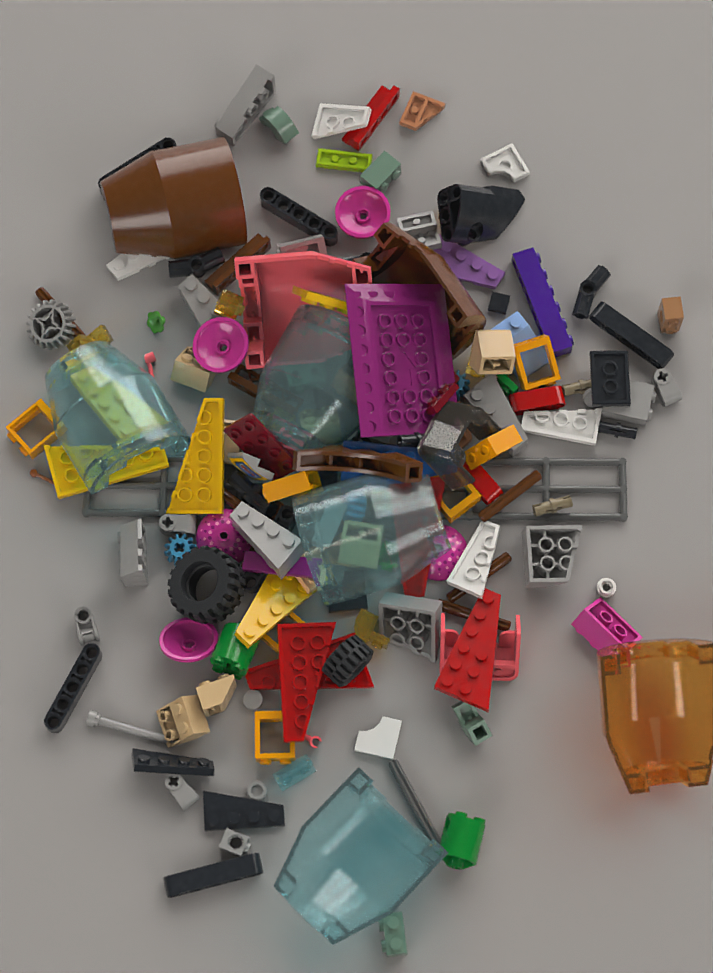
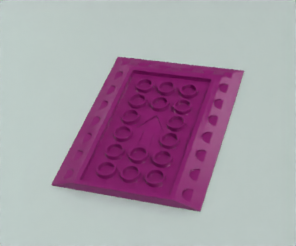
M344 284L361 438L414 434V432H419L420 434L434 432L436 435L461 434L456 392L438 413L429 416L425 412L428 406L426 404L427 401L439 394L438 388L444 383L450 384L455 382L448 315L446 314V297L443 286L441 284Z

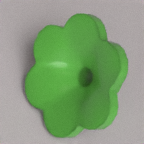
M158 311L149 312L148 327L151 328L153 333L163 332V325L166 322L165 317L161 316Z

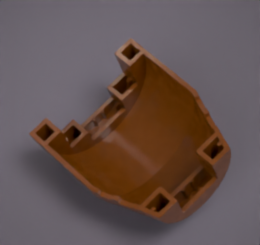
M224 137L150 151L100 181L103 200L106 202L116 253L151 255L152 257L162 256L169 257V259H178L207 253L217 247L222 250L247 243V225L240 183L231 150Z
M383 223L374 233V237L379 244L369 256L355 258L352 262L371 266L372 284H441L445 289L446 314L448 315L452 360H454L473 343L475 331L484 330L486 325L485 316L440 254L393 223Z

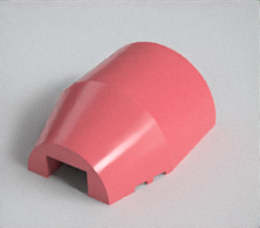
M314 251L235 257L236 280L238 279L241 291L243 328L249 339V348L245 357L246 369L319 364L351 350L347 314L336 311V307L335 311L319 306V302L317 306L301 301L300 296L291 292L294 285L307 291H314L346 301L344 284H372L371 266Z

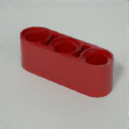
M562 386L522 391L508 396L510 406L516 416L523 415L524 411L554 410L566 405Z
M461 456L459 458L458 469L481 494V500L486 505H489L503 494L500 486L481 465L471 470L464 457Z

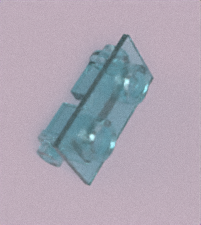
M305 754L272 775L283 792L316 772V769L311 759Z

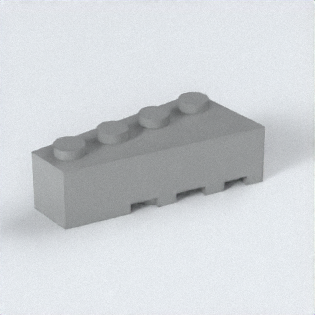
M256 64L223 116L217 120L215 130L218 137H224L229 144L235 146L276 93L275 77L273 74Z
M193 274L178 286L180 295L194 316L199 328L208 320L217 317L234 319L243 327V324ZM223 346L221 351L225 350L227 346Z
M489 374L463 395L464 405L492 435L514 424L523 441L507 450L511 457H514L527 446L528 437L494 374Z
M241 501L230 514L233 527L261 555L281 580L305 552L302 539Z

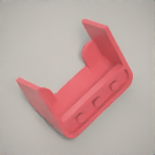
M441 613L440 673L459 637L457 631L445 629V613ZM516 615L515 631L507 630L499 635V643H496L492 681H512L519 674L520 615Z

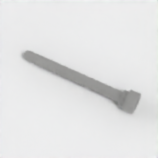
M89 711L86 721L88 726L102 725L161 743H167L162 734L103 718L97 711Z

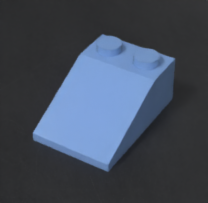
M518 311L491 329L510 330L513 344L536 337L529 324ZM542 346L520 352L526 377H529L549 363L547 354ZM514 366V368H513V373H514V375L518 378L517 373H516V369H515V366Z

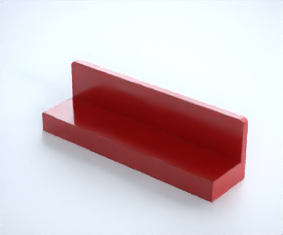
M393 85L389 90L384 86H380L366 105V107L371 109L368 126L347 131L342 137V141L360 151L399 99L400 88Z

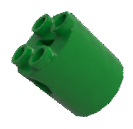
M229 622L222 629L210 662L213 665L212 670L220 674L224 672L234 675L236 680H241L248 672V667L261 639L250 648H247L234 636L241 622Z
M456 811L455 814L448 813L446 816L437 856L445 862L447 867L457 870H463L477 864L486 826L485 819L479 817L471 819L467 817L468 814Z

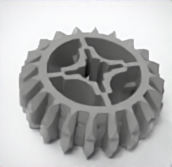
M51 299L49 302L43 300V305L38 303L37 309H31L33 315H27L31 320L26 322L30 326L26 331L31 333L29 338L34 340L33 343L35 345H39L42 349L52 350L54 348L57 350L60 345L66 346L65 340L71 341L69 335L75 334L71 330L76 327L75 324H72L76 319L71 316L73 311L68 310V305L63 304L59 300L56 302ZM46 322L53 323L56 327H50ZM56 332H59V334H58L57 336H55L54 338H51V337L54 336V334H55Z

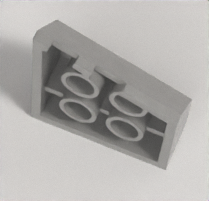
M136 519L121 525L120 532L117 533L118 544L121 546V551H118L119 562H121L119 578L120 581H123L125 587L148 585L146 529L142 519Z
M583 525L525 526L521 532L525 588H547L568 583Z
M386 592L379 602V637L399 647L405 646L413 650L412 653L422 654L428 657L429 661L435 663L440 646L442 601Z

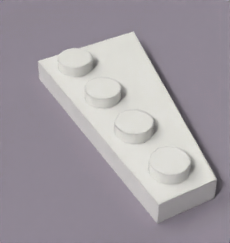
M121 253L106 266L119 281L140 272L145 267L154 266L157 262L164 259L167 260L169 257Z
M602 408L550 412L549 410L524 411L521 426L525 433L595 446Z
M490 521L480 522L448 577V585L482 599L500 532L499 525Z

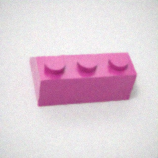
M601 597L587 606L571 624L612 665L620 661L643 638Z

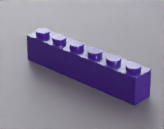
M534 247L513 253L511 261L540 336L544 334L549 335L555 358L571 353L574 341L572 336L568 335L566 331V320L560 316V305L553 298L554 290L547 283V272L540 265L541 257L539 253L535 252Z

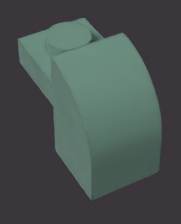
M279 106L267 109L258 118L261 124L272 130L277 140L285 144L299 134L291 118Z
M463 701L451 706L458 718L459 725L475 746L493 736L485 720L478 714L474 706Z

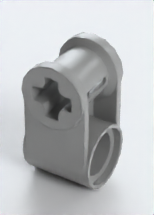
M664 368L658 369L652 378V385H654L662 406L666 407L682 400L681 391L675 384L671 373Z
M165 514L159 520L160 531L167 536H175V534L182 536L186 534L187 537H194L196 535V516L192 514ZM167 522L171 523L169 528H166L165 526Z
M85 606L78 607L74 612V618L80 645L83 646L85 643L94 640L100 641L98 628L91 610ZM83 612L89 614L85 621L79 620V616Z
M168 774L166 776V787L184 811L200 799L181 775ZM172 778H174L175 780L179 779L177 781L179 785L176 787L174 785L170 786V780Z

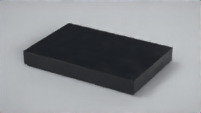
M628 350L590 351L592 407L630 406Z

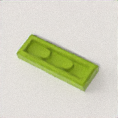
M318 148L316 168L363 173L372 164V154Z

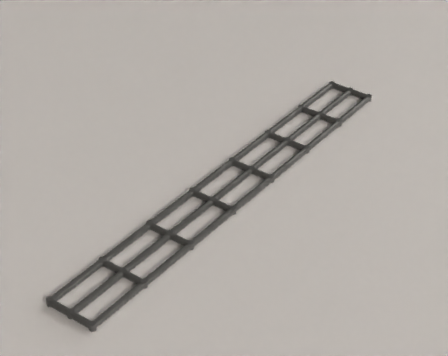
M166 454L168 463L183 462L185 455ZM495 457L481 465H542V485H533L524 493H543V502L550 499V493L619 494L620 514L547 513L535 517L534 513L498 512L489 520L625 522L628 518L627 461L625 458ZM550 466H619V486L550 485ZM168 468L161 469L160 482H117L97 488L160 490L159 509H90L91 490L83 492L82 514L84 517H162L167 511V490H175L177 482H168ZM224 483L226 490H235L229 483ZM256 483L261 489H263L262 484L264 483ZM338 484V487L330 488L327 491H340V484ZM445 484L444 492H466V497L470 495L463 485ZM514 485L499 486L502 489L503 493H505ZM385 487V488L376 489V490H372V491L387 492V489H386V487ZM236 491V497L244 502L240 497L241 495ZM389 493V510H390L392 507H391V500H390V493ZM312 506V511H296L298 518H312L317 506ZM473 506L456 520H480L479 512H474ZM365 511L363 519L393 520V517L388 511ZM287 512L284 518H291L293 513ZM192 514V515H195L196 517H203V518H204V517L207 516L208 514Z

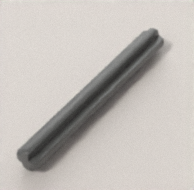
M397 759L389 762L388 766L434 850H438L441 838Z

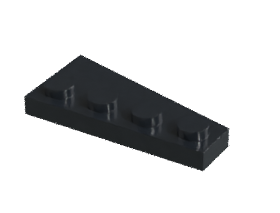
M132 748L134 772L214 776V764L209 759H198Z
M203 791L205 831L226 830V828L235 830L285 826L284 805Z

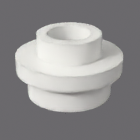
M610 578L601 579L597 584L599 595L602 597L614 595L616 591L615 582ZM604 585L609 586L610 590H609V591L603 590V586H604Z

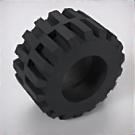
M353 635L332 652L325 661L322 671L338 687H343L350 683L366 667L374 651L357 635Z

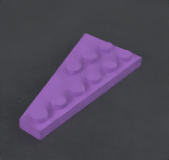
M439 234L442 248L433 250L445 259L460 282H471L473 285L490 289L497 288L505 276L504 271L456 243L443 241L441 234Z

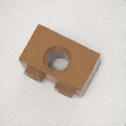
M681 296L661 299L657 311L660 333L674 334L680 330L684 319Z

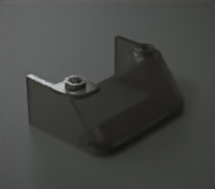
M447 401L433 417L417 449L419 456L452 490H456L475 481V478L463 467L466 455L458 445L466 429L480 441L501 431V428L482 408Z

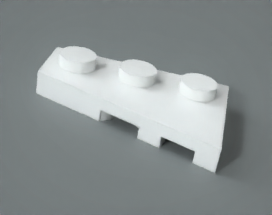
M320 103L311 137L318 139L367 127L371 109L366 106Z

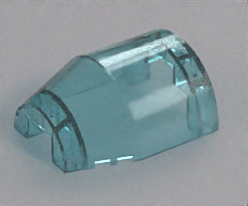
M301 305L296 309L261 370L253 415L278 441L295 450L341 445L344 440H348L354 432L360 429L348 317L315 305Z
M94 341L79 346L58 359L47 371L45 384L50 402L54 432L91 495L107 488L109 475L126 467L128 459L151 448L159 446L160 450L171 446L175 454L188 449L191 437L155 378L109 342Z
M361 474L293 495V510L301 543L315 585L326 607L401 585L452 549L429 474H422V482L403 483L382 476Z
M358 767L301 827L273 887L321 936L332 945H335L391 915L441 862L448 852L435 839L430 841L417 827L415 829L387 802V798L373 786V780Z

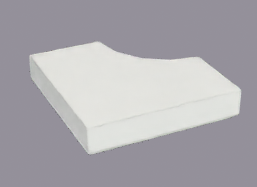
M513 143L480 159L488 176L495 174L504 175L515 183L530 175V171Z
M383 716L375 728L358 732L354 751L393 760L402 721Z

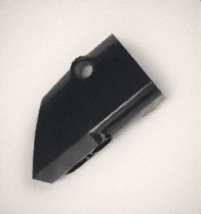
M453 184L440 190L437 196L441 237L445 242L457 243L462 247L472 243L495 240L512 222L522 207L525 198L518 189L498 186L475 187Z

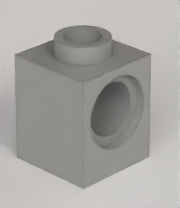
M226 828L219 848L241 857L249 853L252 844L249 843L250 838L248 836ZM234 839H239L242 841V845L238 849H233L231 842Z

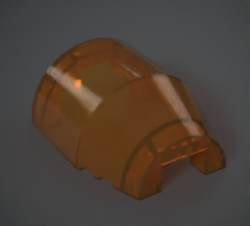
M687 638L651 639L619 643L599 649L596 652L602 733L628 793L650 792L649 786L680 782L687 787L708 785L713 766V641Z

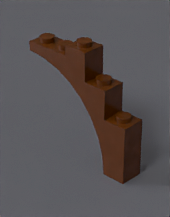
M341 445L293 451V470L346 471L382 476L403 483L422 482L423 462L398 452L378 453L371 449L351 450Z

